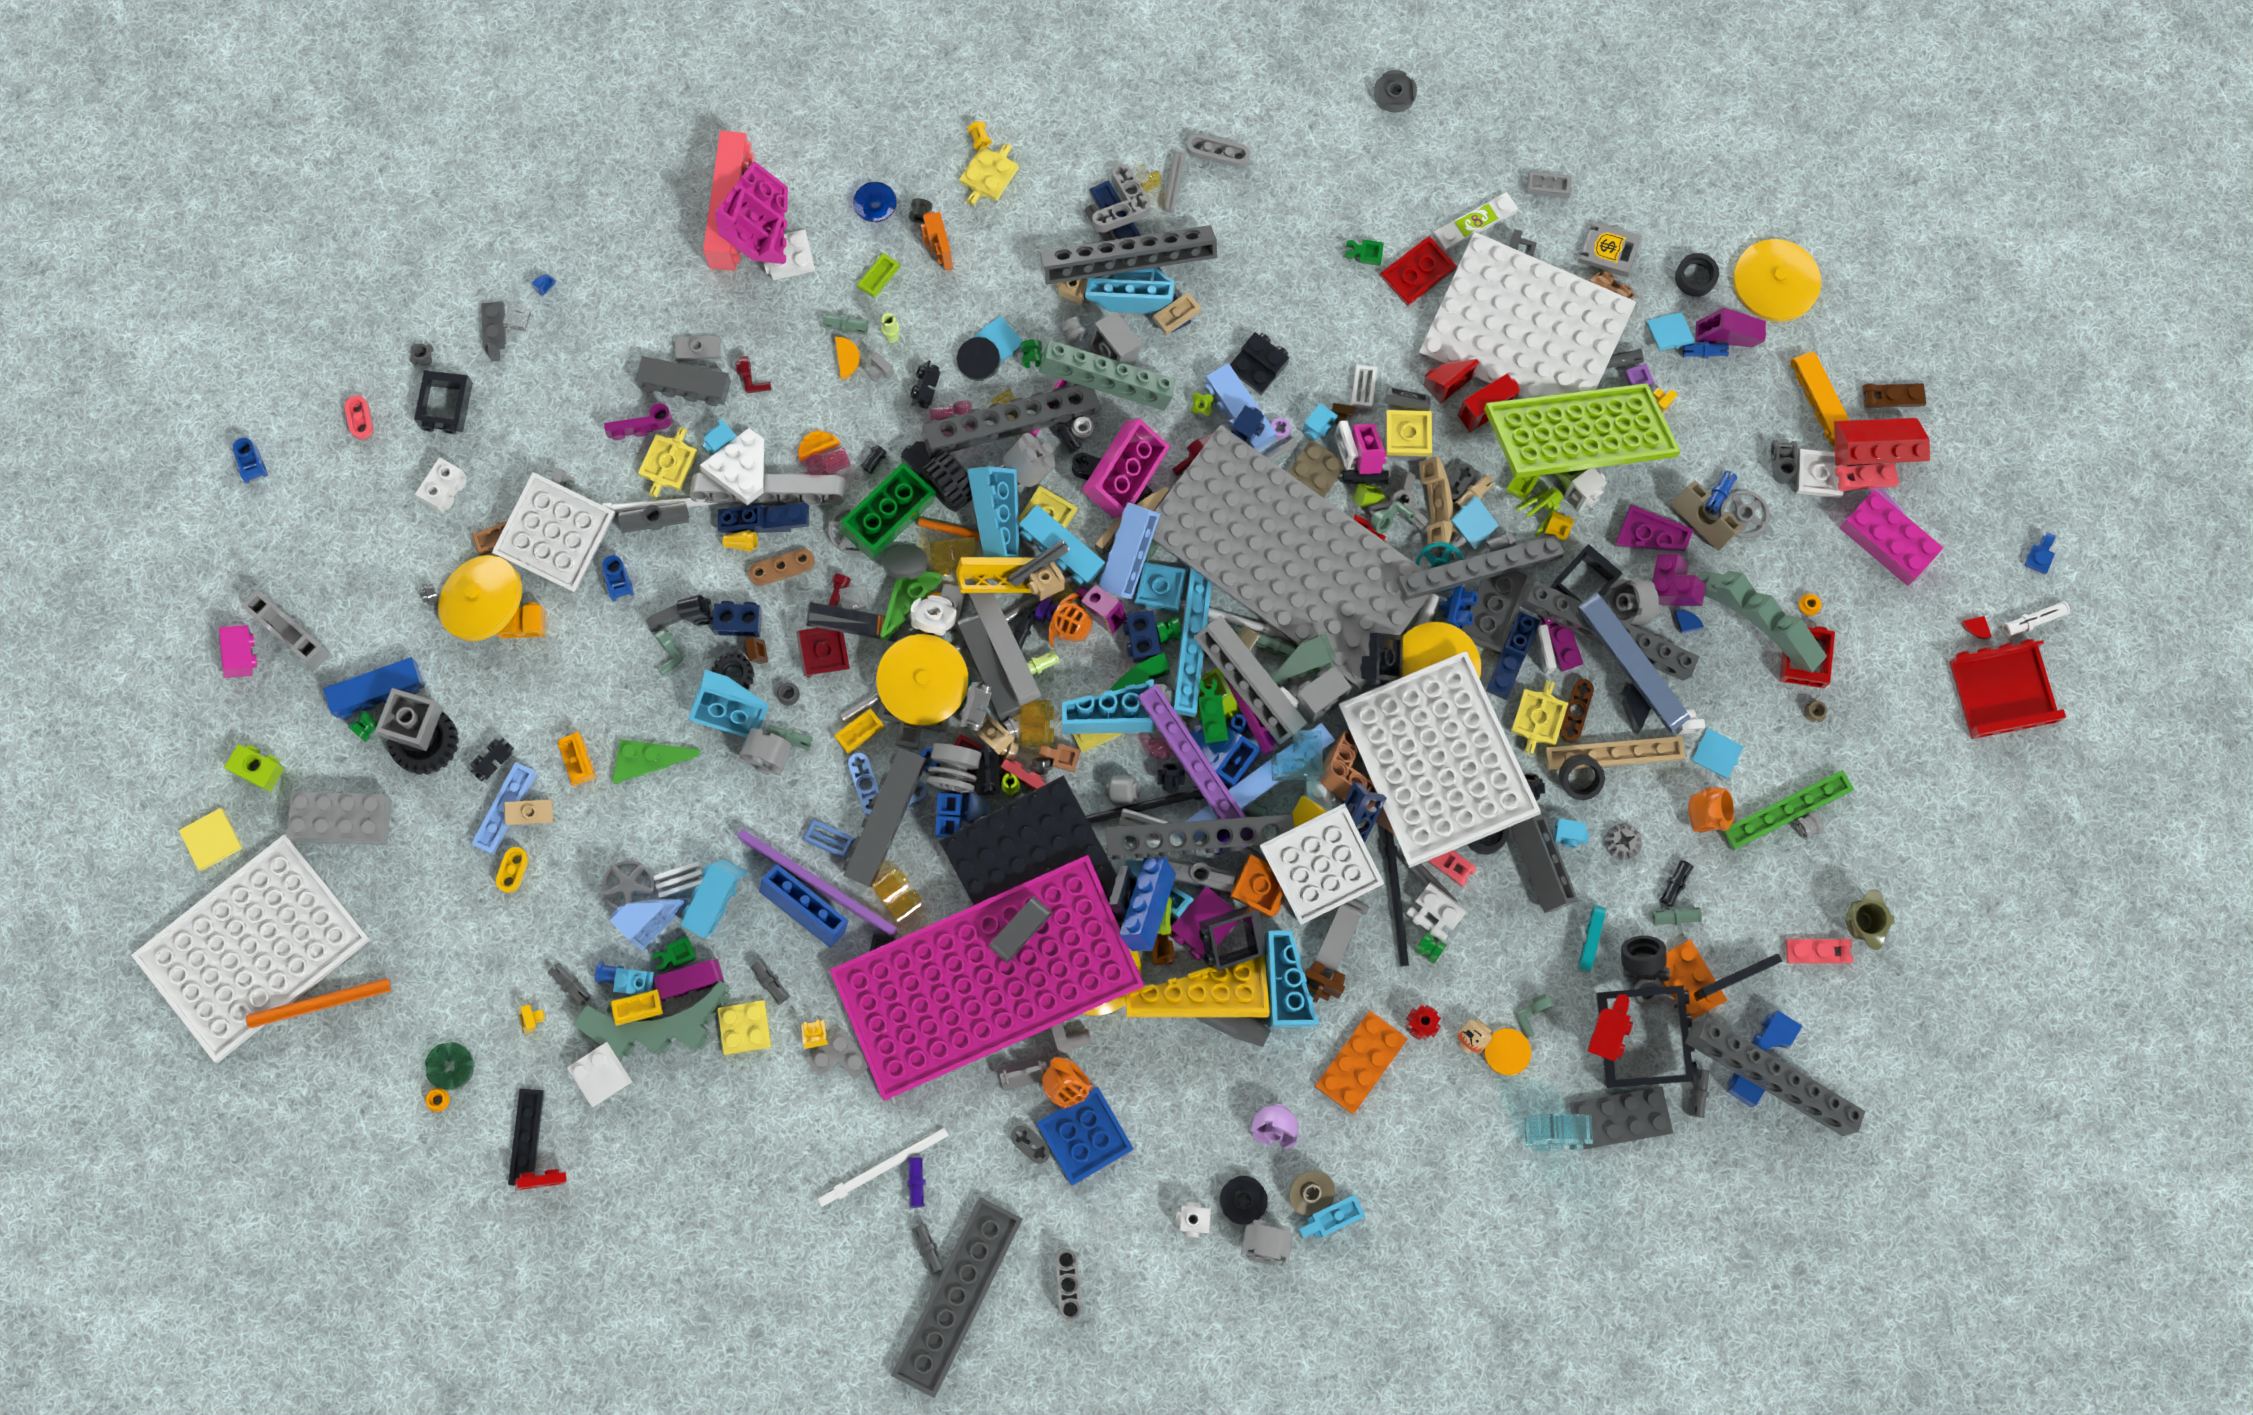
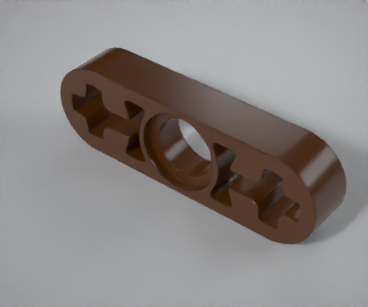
M1587 679L1576 681L1568 700V706L1559 732L1562 740L1568 743L1577 741L1583 730L1594 692L1593 684ZM1582 685H1585V689L1589 693L1586 692L1583 695L1582 701L1573 700V698L1578 699L1580 695V690L1577 687L1580 688ZM1574 705L1580 706L1583 714L1579 717L1573 716L1570 711L1571 707ZM1574 721L1576 723L1573 731L1576 734L1569 737L1565 729H1568L1571 726V722Z

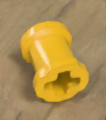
M984 121L974 122L967 127L968 133L973 138L975 150H979L981 146L989 147L992 144L991 138L986 133Z

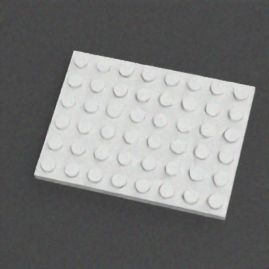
M1474 232L1419 353L1443 364L1477 359L1479 365L1474 375L1475 378L1490 384L1508 373L1519 384L1520 392L1518 397L1523 399L1596 390L1636 301Z
M1467 651L1339 704L1376 792L1387 797L1383 808L1409 868L1541 814L1540 808Z
M285 834L131 955L215 1063H219L265 1026L249 1028L246 1023V1016L248 1014L295 1002L371 940Z

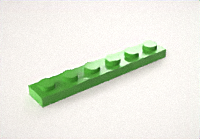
M1841 770L1732 824L1729 830L1722 831L1734 851L1852 792L1854 788L1845 772Z

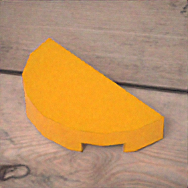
M835 337L841 380L852 376L859 367L860 353L857 346L851 340L844 337Z
M821 430L810 432L803 437V441L799 445V461L801 462L841 445L835 435Z

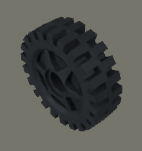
M441 712L426 751L389 739L386 741V745L389 748L388 752L392 759L401 768L410 773L428 775L433 771H440L441 767L445 768L448 765L447 762L449 760L452 761L454 758L453 754L458 749V731L453 721L444 712Z

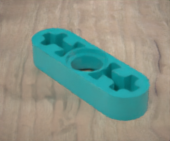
M1595 904L1592 907L1586 930L1588 936L1586 942L1583 943L1578 963V969L1590 972L1593 967L1606 914L1605 907Z

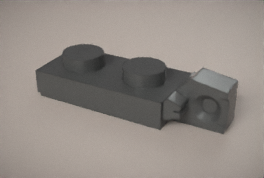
M504 302L481 303L484 349L488 350L491 361H500V349H505L506 345Z

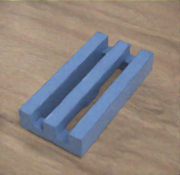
M812 819L803 837V841L842 859L846 858L855 840L854 837L815 819ZM817 826L847 840V843H841L813 829ZM812 834L840 848H843V851L840 852L830 846H827L817 840H814L810 838V835Z

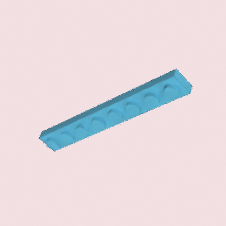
M1191 568L1173 709L1177 714L1195 717L1197 714L1204 650L1195 640L1194 636L1207 626L1212 583Z

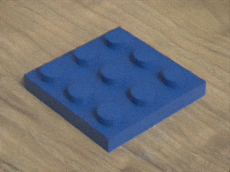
M1099 1087L1091 1090L1083 1102L1081 1101L1066 1109L1061 1108L1036 1123L1071 1186L1134 1150Z

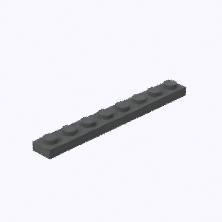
M1553 535L1398 577L1396 582L1406 601L1560 559L1564 556L1565 552L1557 536Z

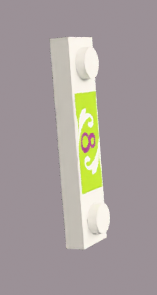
M1506 192L1434 231L1433 235L1443 250L1447 251L1471 238L1474 232L1480 233L1517 213L1518 208Z

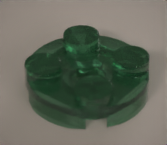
M455 1042L437 1045L429 1052L425 1060L427 1079L432 1085L442 1090L454 1091L463 1087L471 1079L474 1072L475 1061L471 1052L465 1046ZM454 1060L455 1069L446 1073L445 1062H452Z

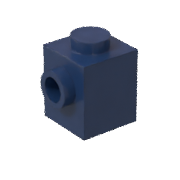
M1245 405L1232 425L1231 432L1250 445L1255 436L1259 437L1265 428L1263 424L1264 415H1262L1259 409L1255 407L1250 408Z

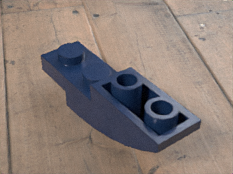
M807 503L770 507L751 505L718 509L719 532L737 533L746 530L756 533L791 532L792 528L809 527V505Z
M1521 611L1518 613L1492 673L1486 692L1504 700L1508 699L1540 623L1539 619Z

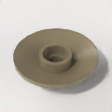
M1310 1170L1300 1174L1293 1181L1289 1190L1291 1206L1296 1212L1304 1216H1311L1329 1207L1335 1196V1186L1332 1179L1326 1173L1319 1170ZM1312 1187V1191L1310 1193H1306V1191Z

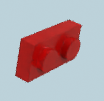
M559 1169L544 1171L545 1175L535 1176V1172L520 1174V1178L514 1181L515 1191L565 1184L567 1182L566 1172L559 1173Z

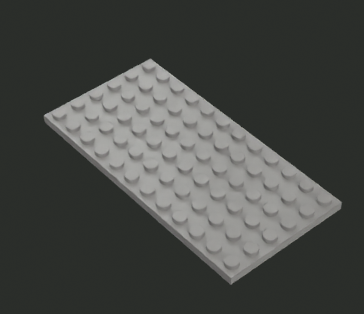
M1222 425L1218 427L1155 510L1161 513L1152 538L1155 543L1298 646L1304 640L1326 632L1336 655L1329 668L1331 669L1333 666H1336L1344 678L1359 690L1366 682V679H1361L1360 666L1362 656H1369L1368 643L1370 633L1401 635L1430 596L1428 594L1405 601L1396 582L1398 577L1423 571L1424 569Z

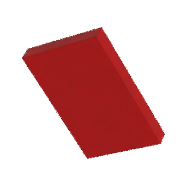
M1428 236L1380 273V277L1409 306L1455 271L1458 266Z

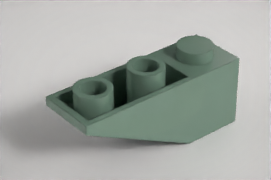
M1326 632L1304 640L1272 677L1278 686L1289 682L1290 677L1295 675L1298 678L1304 677L1311 673V669L1316 667L1322 670L1331 666V662L1336 658V655Z

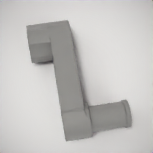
M1062 1023L1051 1027L1059 1056L1073 1052L1072 1049L1093 1044L1089 1029L1068 1036V1034H1065Z

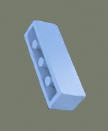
M1229 363L1206 376L1205 390L1208 394L1215 397L1217 408L1221 414L1226 413L1230 419L1228 421L1230 427H1232L1245 405L1260 410ZM1265 416L1263 421L1265 428L1259 437L1255 436L1250 444L1257 451L1276 439L1277 433Z
M1127 502L1126 508L1122 513L1119 529L1115 533L1112 550L1108 554L1105 571L1100 578L1099 587L1120 597L1132 599L1161 513Z

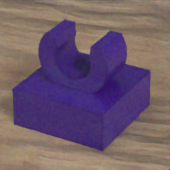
M1051 597L1040 602L1034 614L1036 621L1044 623L1045 619L1051 622L1052 616H1050V613L1056 611L1058 605L1053 604Z

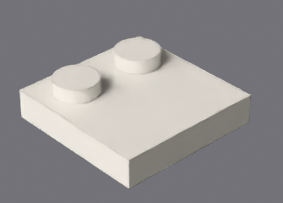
M1800 449L1797 462L1796 494L1841 498L1843 491L1838 490L1837 483L1839 479L1835 476L1834 468L1838 467L1835 466V452Z
M608 1042L567 1067L592 1108L632 1083V1080Z

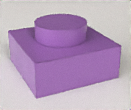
M1646 363L1628 369L1624 373L1629 386L1648 384L1651 387L1655 383Z

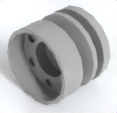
M933 744L931 760L939 763L940 767H929L928 772L938 775V777L928 776L926 783L946 792L973 793L974 785L965 783V781L974 782L976 781V776L967 773V770L979 768L981 753L956 745Z

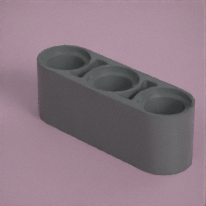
M1034 896L990 943L989 948L1005 963H1008L1047 921L1052 911Z

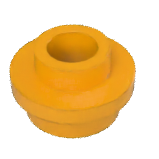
M1805 594L1800 598L1798 607L1803 614L1814 616L1821 610L1822 604L1818 596ZM1807 601L1813 602L1814 607H1809Z
M442 1088L430 1090L425 1098L426 1106L434 1112L445 1110L450 1103L448 1092ZM441 1096L442 1102L436 1105L434 1103L435 1097Z

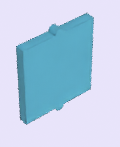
M1682 312L1667 316L1662 315V317L1647 320L1648 328L1659 351L1671 348L1678 349L1679 346L1694 343V338Z
M1001 316L989 325L986 324L984 329L973 336V338L983 337L992 341L999 350L1001 362L1009 356L1012 357L1013 353L1021 347L1020 343L1023 342Z
M1474 496L1465 506H1461V510L1450 520L1466 539L1472 550H1475L1484 540H1488L1489 535L1499 526L1477 496Z
M1707 728L1701 742L1697 743L1698 748L1691 761L1728 779L1734 766L1738 764L1737 759L1744 746Z

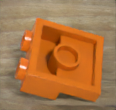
M927 212L923 215L924 224H921L925 247L929 246L931 253L936 252L938 264H943L944 270L953 269L951 250L941 213Z
M1250 854L1229 897L1246 906L1249 905L1259 909L1260 915L1270 918L1278 914L1282 905L1280 900L1284 892L1269 863Z

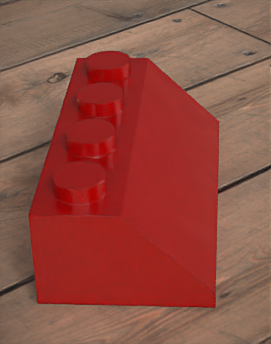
M1918 418L1834 421L1835 466L1930 461V439Z

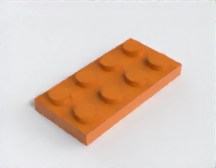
M1369 1011L1314 1087L1354 1115L1408 1038L1376 1014Z

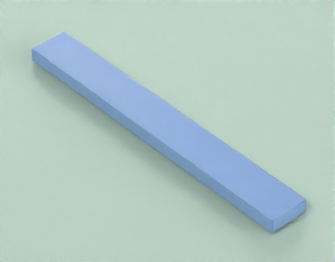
M1320 723L1228 791L1240 809L1243 810L1334 744L1335 739L1324 725ZM1207 805L1185 822L1218 820V817L1211 807ZM1201 830L1196 831L1193 836L1195 843L1205 838L1206 834ZM1174 832L1177 835V837L1181 840V842H1183V836L1181 835V833Z

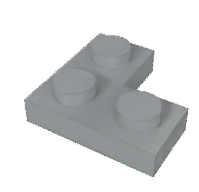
M843 1029L839 1030L828 1040V1045L820 1046L805 1059L820 1078L838 1063L843 1066L853 1080H856L870 1068L865 1055Z

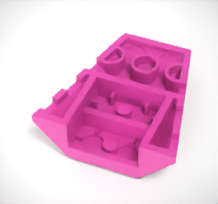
M752 162L715 211L719 236L753 261L786 263L784 248L787 246V239L784 238V229L787 228V220L784 218L788 205V187L758 163Z

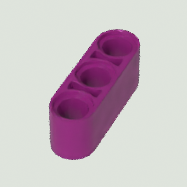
M718 959L704 961L653 978L654 988L658 990L661 1002H665L670 997L675 999L688 995L689 991L696 990L697 992L710 988L712 984H716L719 981L724 983Z

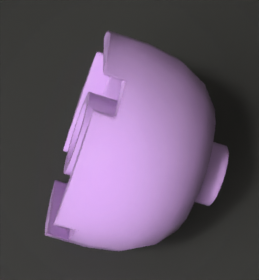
M1275 1104L1262 1108L1255 1115L1250 1132L1253 1131L1252 1137L1260 1143L1271 1146L1269 1141L1271 1140L1283 1144L1282 1149H1287L1297 1143L1299 1124L1295 1115L1285 1105Z

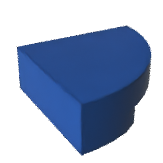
M545 274L535 279L532 285L535 291L542 296L556 283V280L550 275Z
M1685 610L1674 612L1681 634L1704 627L1702 621L1695 614Z

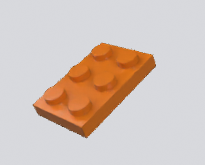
M1691 939L1666 952L1667 962L1665 967L1670 968L1669 981L1661 982L1664 987L1684 985V990L1689 991L1690 1004H1686V1012L1691 1014L1692 1020L1727 1001L1722 990L1696 1001L1693 995L1694 992L1716 982ZM1676 993L1670 994L1677 1000Z

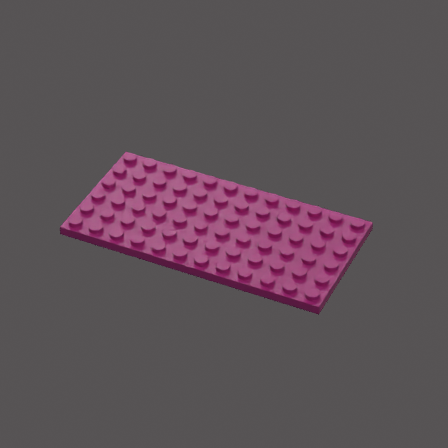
M1089 855L829 969L883 1101L1145 986L1129 947L1119 935L1121 929ZM1035 896L1052 911V914L1008 963H1005L989 948V945L1026 903Z

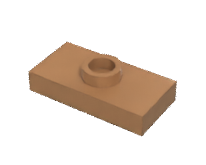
M507 521L471 534L480 556L493 551Z

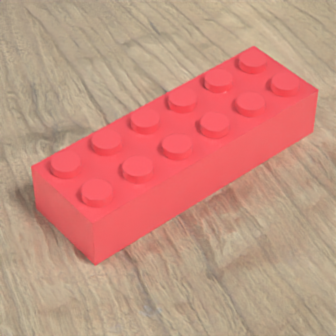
M720 131L703 247L709 269L735 271L736 264L741 262V251H738L737 248L719 236L715 211L751 163L754 162L755 154L751 152L752 143L748 141L746 133Z

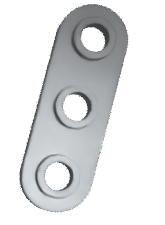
M1198 133L1191 135L1187 140V151L1194 157L1234 167H1244L1249 162L1250 151L1243 144ZM1200 145L1201 148L1195 149L1193 146ZM1221 150L1222 153L1216 154L1214 151ZM1241 155L1243 158L1239 160L1235 156Z

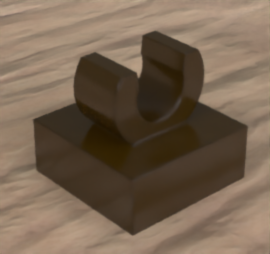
M1333 403L1331 411L1338 414L1336 425L1340 421H1346L1347 416H1353L1355 406Z

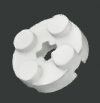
M928 596V599L922 601L919 598L911 606V625L915 629L934 633L938 636L944 635L946 630L955 624L956 609L952 607V603L948 599L940 596Z

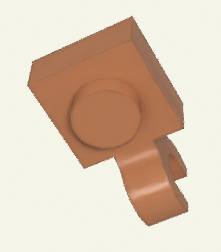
M1059 744L1057 750L1041 746L1039 757L1054 760L1053 767L1074 773L1081 750Z

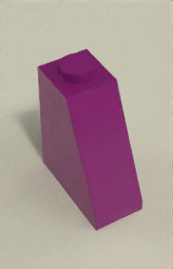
M1722 308L1696 321L1695 342H1728L1729 345L1755 347L1765 342L1766 321L1734 310Z

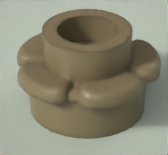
M1811 701L1805 707L1807 718L1812 722H1822L1827 714L1826 705L1821 701Z

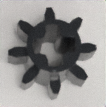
M1177 764L1163 765V770L1158 769L1157 784L1162 785V789L1165 791H1177L1179 785H1184L1185 771L1180 770V766Z
M1525 774L1527 783L1537 801L1540 799V794H1545V783H1543L1542 778L1539 779L1537 774Z

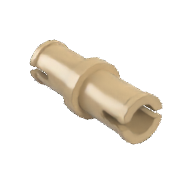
M1485 474L1475 485L1469 486L1466 489V493L1454 502V507L1460 511L1461 506H1465L1474 496L1481 500L1482 495L1495 485L1494 481H1492L1493 479Z

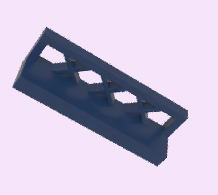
M1354 782L1344 803L1356 828L1361 821L1367 820L1365 825L1358 829L1365 844L1387 797L1384 794L1369 792L1361 783ZM1370 800H1375V805L1367 810Z

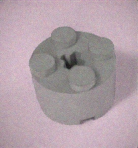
M1025 433L1004 455L1003 462L1005 468L1017 469V482L1027 487H1033L1035 484L1037 486L1055 467V459L1052 454L1054 450L1049 443H1042L1030 433Z
M1618 580L1609 589L1612 591L1610 596L1606 598V604L1618 619L1628 624L1645 625L1660 613L1658 594L1654 583L1651 581Z
M750 729L739 754L738 761L746 765L752 764L757 766L756 770L763 774L769 775L771 772L780 776L793 746H791L790 742L775 734L770 733V736L762 735L764 730Z
M1253 1220V1224L1246 1225L1241 1256L1245 1257L1248 1254V1260L1269 1265H1275L1276 1261H1282L1281 1266H1287L1293 1241V1234L1290 1233L1291 1228L1283 1225H1277L1274 1228L1267 1226L1265 1221Z

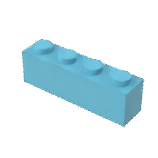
M1036 505L1020 522V535L1028 542L1032 540L1038 545L1037 549L1041 553L1060 540L1066 542L1070 550L1055 560L1054 563L1062 571L1066 569L1072 574L1071 578L1078 585L1084 584L1088 587L1105 568V562L1040 506Z

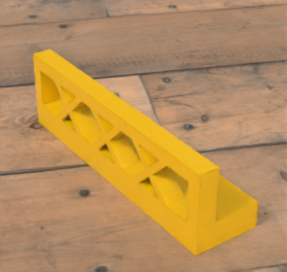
M961 557L956 569L960 593H1031L1028 587L1029 579L1017 587L1010 584L1007 580L1009 575L1034 558ZM964 579H972L977 584L965 585ZM994 579L998 584L990 585L985 580Z

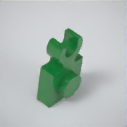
M1362 239V244L1358 245L1355 241L1348 240L1346 247L1352 248L1354 251H1346L1344 257L1347 259L1360 257L1359 263L1381 266L1384 242Z
M688 936L666 945L668 952H656L652 955L654 960L658 958L664 959L663 964L656 967L658 971L667 969L670 963H673L674 967L677 968L697 959Z

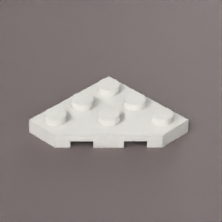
M748 428L700 464L701 472L746 505H749L764 493L765 441L761 436Z

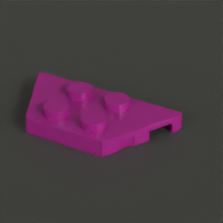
M1225 677L1224 679L1264 755L1272 751L1277 741Z

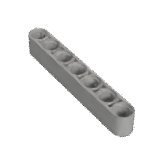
M696 473L692 476L691 500L697 502L696 499L705 500V503L745 504L706 474ZM764 474V493L750 504L807 503L808 505H840L844 502L846 481L843 477L837 475Z
M964 579L965 585L977 584L972 579ZM968 593L1019 705L1023 706L1041 698L1038 686L994 593Z

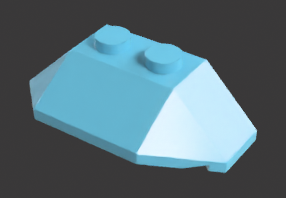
M1158 268L1088 278L1085 297L1109 312L1154 314L1173 301L1175 281Z

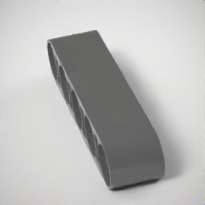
M976 612L957 620L958 628L983 684L991 686L990 691H992L990 700L995 711L998 713L1000 722L1022 714L979 614Z

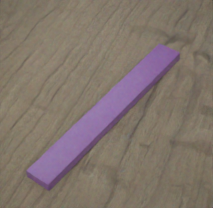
M1153 685L1137 696V699L1218 819L1246 818L1158 685ZM1245 827L1241 830L1240 837L1244 841L1252 838L1253 833L1250 828Z
M743 829L737 835L742 843L775 864H778L781 868L888 936L895 938L899 932L894 925Z

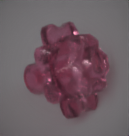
M1151 737L1146 745L1150 750V755L1158 760H1168L1173 753L1166 740L1161 737Z

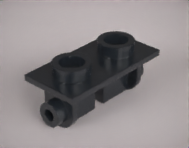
M930 360L920 365L916 372L918 382L917 385L913 386L910 393V398H913L912 406L918 402L921 408L928 409L932 404L935 390L928 388V385L936 387L941 372L936 365H931L930 367Z
M495 738L486 747L489 751L483 757L478 755L470 763L472 768L469 771L473 773L476 770L478 773L475 777L481 782L484 779L488 780L498 769L491 763L494 759L502 765L513 754L514 748L508 742L505 746L502 744L505 740L504 738L500 740Z
M983 746L982 750L978 751L981 753L979 768L976 769L977 795L1000 794L998 754L991 750V746Z

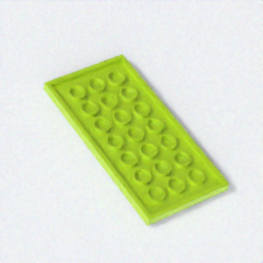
M1648 384L1486 403L1484 408L1515 479L1675 458L1681 452Z

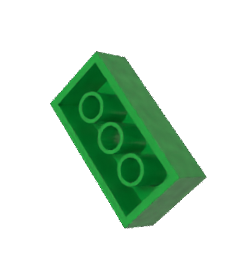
M903 462L840 521V532L873 561L934 502L936 492Z

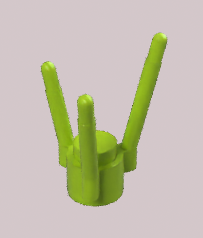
M1550 487L1547 491L1543 490L1539 495L1516 508L1517 511H1520L1540 500V503L1526 514V517H1530L1542 507L1547 510L1551 508V511L1535 533L1536 537H1539L1545 529L1553 512L1561 508L1559 503L1563 500V495L1556 487Z

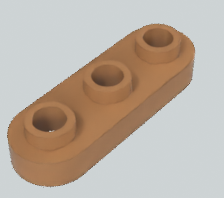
M799 549L753 564L749 569L748 575L754 585L764 586L811 570L815 564V559L811 551ZM804 556L807 558L805 562L799 561L800 557ZM779 564H785L783 569L777 568ZM757 571H763L761 576H756Z

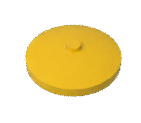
M1768 239L1755 243L1741 255L1734 269L1733 285L1738 299L1752 314L1768 321L1784 322L1804 315L1813 306L1820 293L1821 275L1815 260L1805 249L1790 241Z
M493 555L475 557L462 564L451 574L440 593L438 614L443 627L456 638L468 642L481 641L497 634L510 622L519 607L522 597L520 575L505 559Z
M1443 622L1424 623L1410 629L1403 635L1402 677L1467 651L1480 679V655L1472 639L1461 629Z
M927 634L911 635L894 643L883 655L877 670V690L885 708L898 720L915 726L935 725L951 717L962 705L968 689V671L961 654L946 640Z

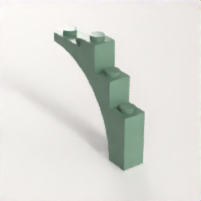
M1728 570L1722 575L1703 571L1697 576L1706 584L1704 596L1720 602L1753 623L1780 647L1797 669L1814 672L1827 657L1803 620L1799 617L1785 615L1772 595L1757 593L1744 573Z
M719 981L703 999L676 1015L659 1020L633 1021L618 1026L615 1025L614 1017L602 1014L586 1005L572 1025L600 1045L608 1042L615 1055L620 1059L624 1056L628 1057L635 1048L633 1043L636 1040L658 1056L661 1052L666 1053L673 1043L671 1041L672 1037H675L696 1052L698 1049L702 1050L709 1042L710 1038L707 1036L710 1033L703 1026L705 1024L709 1025L716 1016L714 1011L719 1004L723 1006L730 997L728 993L730 988Z

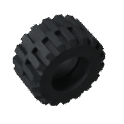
M942 451L921 467L924 480L936 492L935 496L949 510L957 512L973 499L968 473L949 453Z

